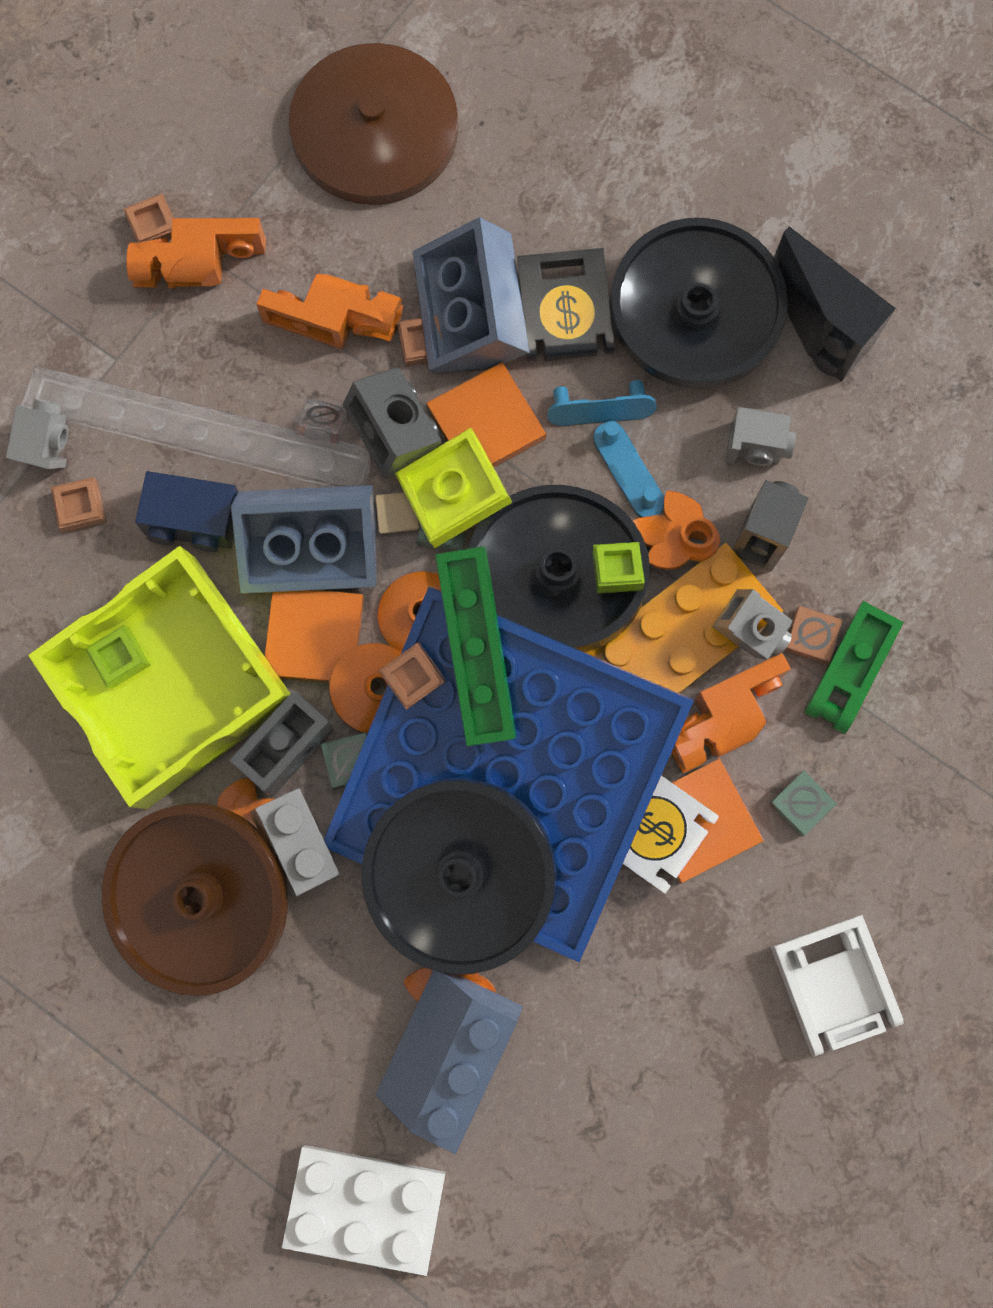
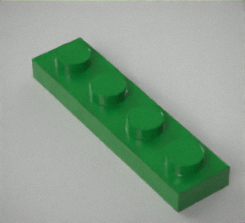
M482 546L435 554L466 745L472 746L515 739V724L486 547Z

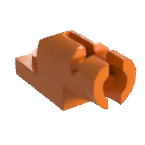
M172 218L171 242L167 238H160L141 243H129L126 259L128 279L133 281V288L156 289L161 277H164L169 289L176 287H210L221 284L223 254H229L236 258H248L253 254H265L266 238L260 218Z
M317 274L304 302L288 291L278 290L275 293L262 289L256 303L262 322L342 350L351 329H353L352 332L356 335L391 341L397 331V322L401 320L403 313L402 298L380 291L371 300L369 286L359 285L328 274Z
M783 653L705 689L697 695L694 701L701 715H698L696 711L685 720L671 752L675 763L682 773H686L706 762L704 747L710 750L712 756L720 757L753 741L766 724V720L752 692L755 691L759 698L783 686L780 679L791 670Z

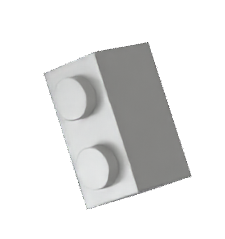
M300 788L250 811L258 830L267 839L284 872L289 896H298L340 875Z

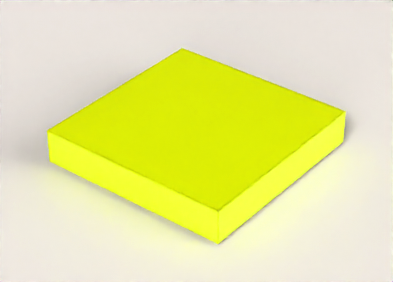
M472 428L467 429L395 473L429 542L434 548L512 503L510 496Z

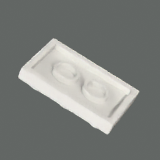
M304 1145L301 1149L282 1248L427 1276L446 1172Z

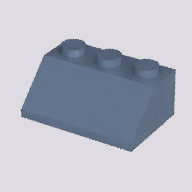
M478 217L413 251L429 371L439 373L490 369L501 362L506 364L530 353L510 232ZM434 316H438L442 339L435 324Z
M373 485L238 491L231 505L241 594L377 586Z
M433 970L376 1092V1096L411 1133L456 1154L514 1031L523 1006L460 975Z

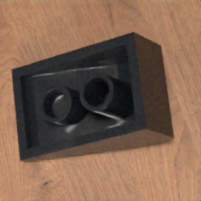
M789 226L784 231L774 255L784 276L787 288V313L808 356L814 360L817 368L829 376L834 375L840 381H843L875 344L896 308Z

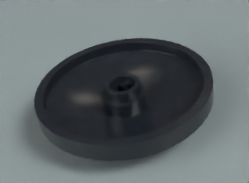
M710 218L674 220L650 230L639 238L626 252L617 268L610 301L611 319L618 340L638 366L652 376L667 383L700 389L727 385L747 376L759 367L774 349L783 330L788 309V295L784 276L769 250L745 230L730 223Z
M542 485L510 495L511 504L480 521L473 533L469 549L486 547L498 616L584 653L595 650L617 638L637 616L643 604L649 582L650 563L648 551L635 523L612 501L590 490L579 487ZM639 542L645 581L643 590L597 593L592 557L593 545Z
M452 778L433 781L401 797L383 814L368 839L362 863V887L365 902L376 927L383 937L409 960L425 968L448 974L485 972L497 968L518 956L532 943L542 929L550 913L556 891L557 873L554 852L550 840L537 817L523 802L506 790L474 779Z

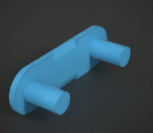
M634 380L629 383L630 396L588 401V399L569 401L568 389L560 386L553 390L554 404L548 409L547 418L550 423L558 426L635 420L652 415L656 411L657 405L653 397L645 394L644 383L641 380Z
M615 421L599 425L594 433V444L634 512L640 517L660 515L664 509V495L647 470L623 427Z

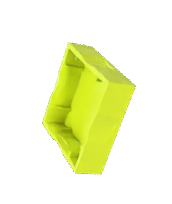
M181 546L127 583L106 605L80 617L28 655L63 709L69 712L82 727L88 737L93 754L128 806L132 808L148 809L259 729L290 695L286 686L200 563ZM126 625L132 631L150 666L110 689L104 684L85 648L120 626Z

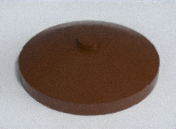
M366 43L338 50L319 61L309 70L294 93L289 112V129L293 148L300 165L318 186L346 201L380 205L409 198L424 190L440 176L448 165L457 143L458 113L456 101L448 82L428 60L403 47L383 43Z
M183 803L145 816L132 825L120 838L105 868L102 883V908L106 927L116 949L136 973L153 985L169 992L181 995L202 996L216 994L240 984L256 973L267 962L276 949L284 931L288 911V894L284 872L273 848L261 832L249 821L228 809L216 805Z

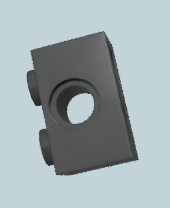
M399 367L352 383L342 405L383 478L394 475L399 470L438 447L441 439L437 426L431 418L427 417L418 401L414 386L405 379Z
M765 480L749 508L732 550L739 558L772 571L788 549L809 497L799 494V490L789 483L783 481H774L772 483Z
M293 691L229 761L262 791L273 798L334 731V728L322 714L296 691Z

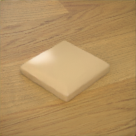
M404 492L376 496L378 526L381 535L419 530L418 518Z

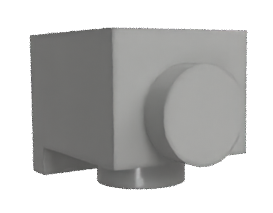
M34 398L33 405H16L6 458L46 469L65 468L67 459L59 457V452L66 446L69 429L65 425L67 414L60 412L61 404Z
M738 407L731 422L725 463L734 464L736 458L741 457L746 458V462L752 465L769 466L772 463L778 464L781 458L791 459L796 441V433L789 432L791 416Z
M737 589L712 627L754 658L769 659L771 654L774 656L780 655L791 641L792 634L787 630L793 620L761 598V594L754 589ZM763 619L767 624L759 634L757 625Z

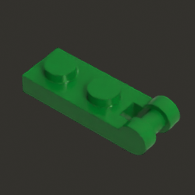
M862 601L815 691L808 700L803 713L814 719H817L818 716L833 723L832 728L845 735L860 710L904 622ZM832 690L847 697L842 708L828 701Z

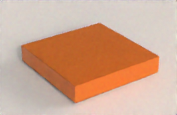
M503 362L426 403L427 410L446 441L472 428L493 467L500 465L546 439V432Z
M321 590L272 592L265 658L280 679L329 683L332 670L338 660L349 650L359 646L364 604L363 594Z
M720 758L672 782L720 816L715 824L707 822L700 814L694 819V822L707 830L708 834L678 875L677 880L680 884L764 841Z

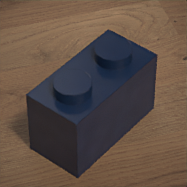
M146 471L135 523L144 535H147V539L154 543L173 545L174 540L191 542L193 548L206 552H217L218 547L232 549L234 530L231 505L238 490L232 484Z

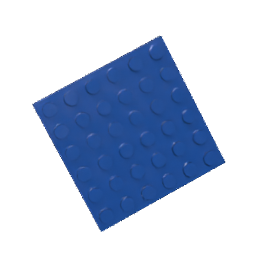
M428 587L401 654L420 642L447 682L407 710L390 686H387L324 838L325 844L329 850L362 864L368 839L377 822L396 801L410 791L433 781L452 778L474 779L498 786L517 797L532 811L543 826L554 852L557 873L554 901L542 929L533 942L580 963L694 699L497 615L516 738L467 746L442 592L436 588Z

